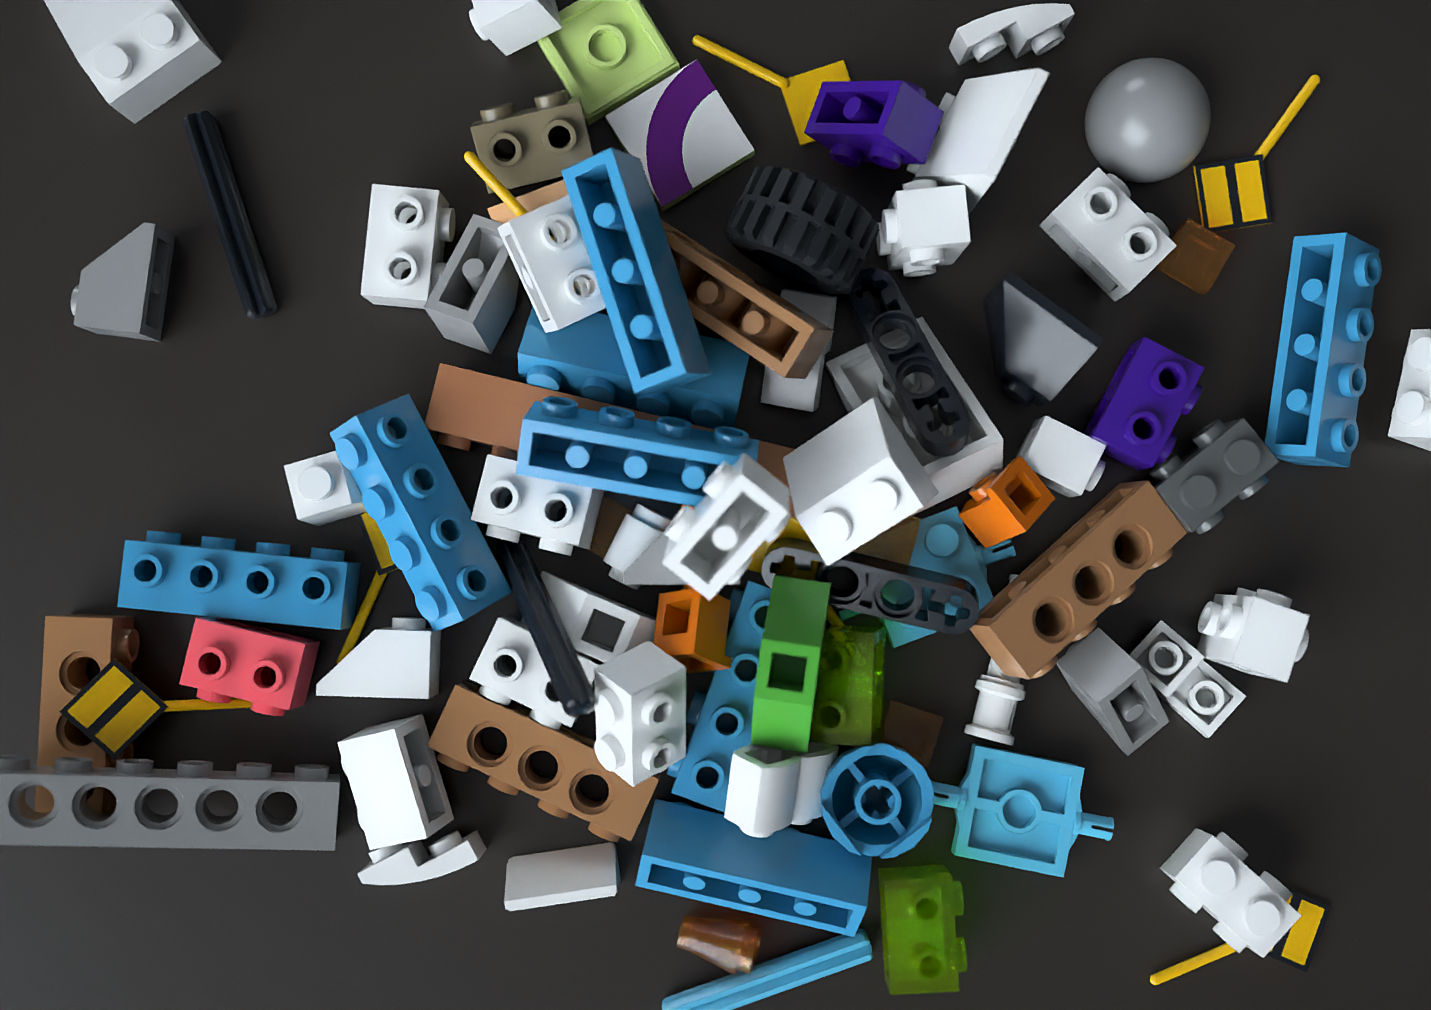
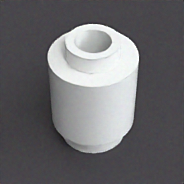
M637 503L632 515L626 513L603 559L604 562L612 566L608 575L623 584V572L666 530L672 519ZM625 584L634 589H638L640 584Z

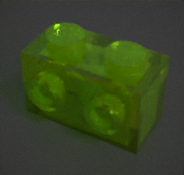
M825 625L809 742L868 746L882 738L886 628Z
M944 865L878 868L884 978L890 994L902 995L959 991L958 972L967 971L965 941L963 937H956L955 916L963 915L964 913L961 882L953 881L952 875Z

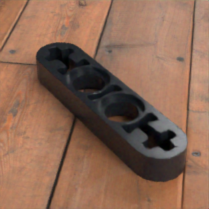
M868 268L860 270L850 293L847 294L849 312L922 448L934 456L947 457L955 455L964 448L968 440L970 419L966 408L895 280L889 273L881 269ZM871 290L875 296L881 295L882 314L876 316V308L869 297H863V292ZM901 329L910 336V341L902 348L892 349L884 346L879 341V338L887 330ZM922 372L930 375L935 384L927 392L913 393L907 390L902 382L911 373ZM937 404V413L946 426L953 425V434L950 436H945L941 430L933 431L934 416L931 408Z
M788 537L773 542L768 547L762 562V576L765 583L771 589L774 575L786 576L781 574L782 567L778 564L782 562L784 555L795 557L794 564L797 568L793 570L792 576L789 577L810 579L814 560L822 562L819 567L817 581L828 582L827 574L833 568L842 566L852 569L859 579L857 586L848 591H839L831 586L828 604L830 606L946 634H960L968 631L975 625L979 617V596L977 591L969 581L960 577L852 551L827 566L812 542ZM903 580L913 588L914 595L907 603L893 604L886 600L881 590L889 581ZM923 587L931 588L928 610L920 609L923 602ZM951 595L962 597V607L964 608H958L955 615L946 614L945 604H943L950 601Z

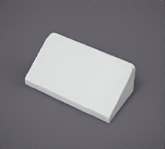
M608 842L511 857L508 860L506 869L505 910L516 911L615 896L621 883L615 844Z

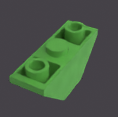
M774 575L762 636L754 692L752 745L802 753L808 752L831 590L830 582Z

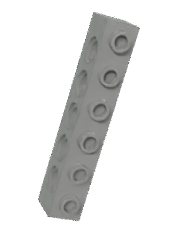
M0 755V845L335 851L340 774H329V766L299 764L295 765L294 773L271 772V764L260 762L238 763L236 771H213V762L179 761L177 762V769H153V760L120 759L117 760L116 768L92 767V758L59 757L55 759V766L30 765V756ZM40 785L50 790L54 797V806L51 811L37 812L29 807L25 797L29 786ZM93 787L109 789L116 797V810L107 814L97 813L92 810L87 802L88 790ZM158 788L171 791L177 798L178 809L168 815L154 813L147 803L148 792ZM217 790L228 791L236 797L238 809L231 815L217 816L208 809L206 797ZM274 792H286L294 797L297 808L289 816L278 818L266 811L264 800Z

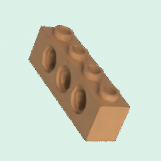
M661 219L693 318L782 377L806 379L834 331Z
M1149 480L1119 483L979 611V617L975 625L970 628V631L1005 675L1025 679L1038 678L1055 666L1058 661L1056 655L1070 642L1082 639L1096 627L1097 620L1095 618L1109 605L1118 604L1129 597L1136 589L1134 582L1147 570L1154 569L1165 563L1174 553L1172 547L1187 531ZM1117 536L1122 543V551L1119 558L1114 548ZM1079 571L1084 578V586L1080 594L1075 586V579ZM1042 607L1045 612V624L1039 631L1036 627L1035 616L1038 609Z
M87 614L45 616L37 765L55 766V759L59 757H87L93 759L92 767L116 768L117 760L134 758L133 743L114 760L59 712L90 682L86 674V666L91 658L98 663L100 671L115 658L127 670L132 672V662L137 658L140 646L139 633L134 629V616ZM36 785L35 811H51L54 806L52 793L46 787ZM94 787L92 795L87 793L88 805L95 812L107 814L116 810V797L109 789Z
M465 680L454 686L427 744V747L440 752L437 757L438 761L462 772H467L469 767L489 775L488 784L504 793L516 796L521 790L539 798L538 807L556 817L568 819L571 813L590 822L588 826L589 831L605 840L618 842L619 838L622 837L632 841L660 780L661 772L632 787L614 771H609L603 767L595 752V740L562 725L559 730L544 726L529 717L530 710L513 702H510L509 706L494 702L478 692L480 687ZM495 727L505 734L507 739L505 753L494 755L483 748L481 733L484 728ZM543 750L551 753L558 763L557 774L549 778H543L535 774L530 765V758L533 752ZM589 774L601 776L608 784L609 795L599 801L586 798L580 790V779Z

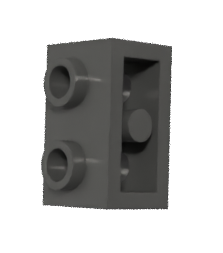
M1244 418L1223 423L1220 419L1211 422L1192 438L1196 445L1181 457L1177 453L1169 456L1162 464H1158L1150 471L1149 474L1153 478L1150 483L1187 532L1195 530L1198 534H1202L1214 527L1226 516V513L1222 510L1225 505L1237 496L1243 500L1260 490L1269 481L1265 473L1279 463V460Z

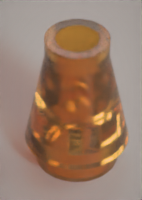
M685 915L678 935L677 948L690 951L737 976L738 971L751 974L760 946L762 929L751 927L750 920L699 918Z

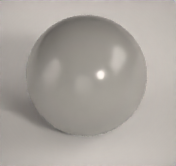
M1140 58L1117 67L1105 76L1095 88L1085 113V136L1093 156L1109 173L1123 180L1135 183L1157 182L1181 172L1198 156L1209 134L1211 108L1203 85L1189 69L1177 62L1164 58Z

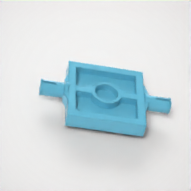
M957 506L876 536L854 549L856 553L965 579L977 591L979 611L993 599L987 583L986 566L1016 555L1014 546L995 553L992 552V550L1010 544L1012 542L1011 539L986 549L982 544L977 546V543L968 535L963 521L958 516ZM903 580L889 581L881 590L886 600L893 604L907 603L914 595L913 588ZM923 587V602L920 609L928 610L931 588ZM951 595L950 601L943 603L945 604V613L948 615H955L958 608H964L962 607V597ZM847 609L838 612L841 621L861 614ZM877 617L884 625L892 648L937 632Z
M972 743L967 771L959 787L931 781L934 792L939 793L934 794L933 804L955 808L956 827L951 852L955 856L1064 878L1069 849L1077 839L1078 834L1110 841L1113 833L1106 828L1114 829L1113 817L1082 812L1080 791L1085 768L1078 764Z

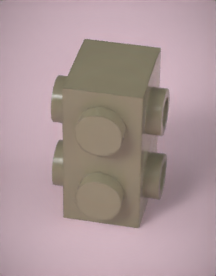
M562 90L535 97L536 107L514 112L512 103L480 110L482 120L473 122L470 127L478 158L507 189L562 177V170L594 156L580 97L568 99L567 91ZM555 126H563L568 129L570 135L564 140H558L551 135L550 130ZM508 139L514 143L516 150L504 152L499 148L497 141ZM486 183L488 194L494 193Z

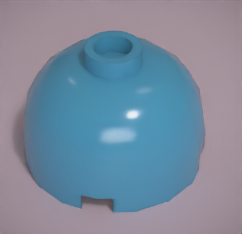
M885 742L860 743L842 752L826 772L820 790L821 813L833 838L851 853L860 856L864 854L870 857L894 858L914 848L927 833L932 821L934 787L921 763L903 748Z

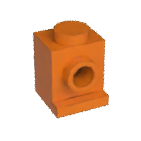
M1020 455L1014 458L999 475L993 472L975 484L969 491L972 499L965 503L963 510L958 516L986 549L1026 532L1055 500V497Z
M690 584L683 585V590L659 594L653 644L686 667V673L731 669L732 658L725 655L731 600L715 594L709 600Z

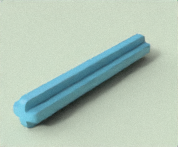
M858 929L855 937L842 934L666 997L662 1001V1010H733L870 961L873 958V949L867 933L864 929Z

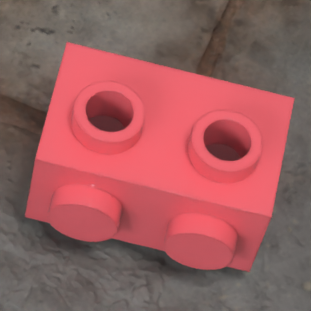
M198 617L195 618L179 684L197 688L196 697L203 700L230 703L231 698L235 697L251 701L250 709L254 712L271 716H284L285 710H292L305 705L320 641L226 618Z

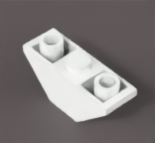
M541 572L542 580L576 651L602 662H607L648 640L653 643L656 624L655 617L548 572ZM522 617L521 622L526 624L524 618Z

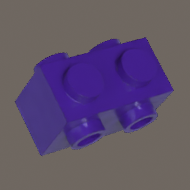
M902 80L822 82L804 133L829 149V157L839 164L856 168L860 166L861 162H873L884 168L899 169L900 164L925 165L944 112L925 98L926 92L924 89Z
M1147 337L1129 344L1083 434L1105 444L1106 447L1103 453L1137 471L1152 468L1155 463L1162 464L1175 445L1177 435L1171 432L1181 414L1187 415L1200 397L1202 386L1198 385L1197 382L1204 367Z

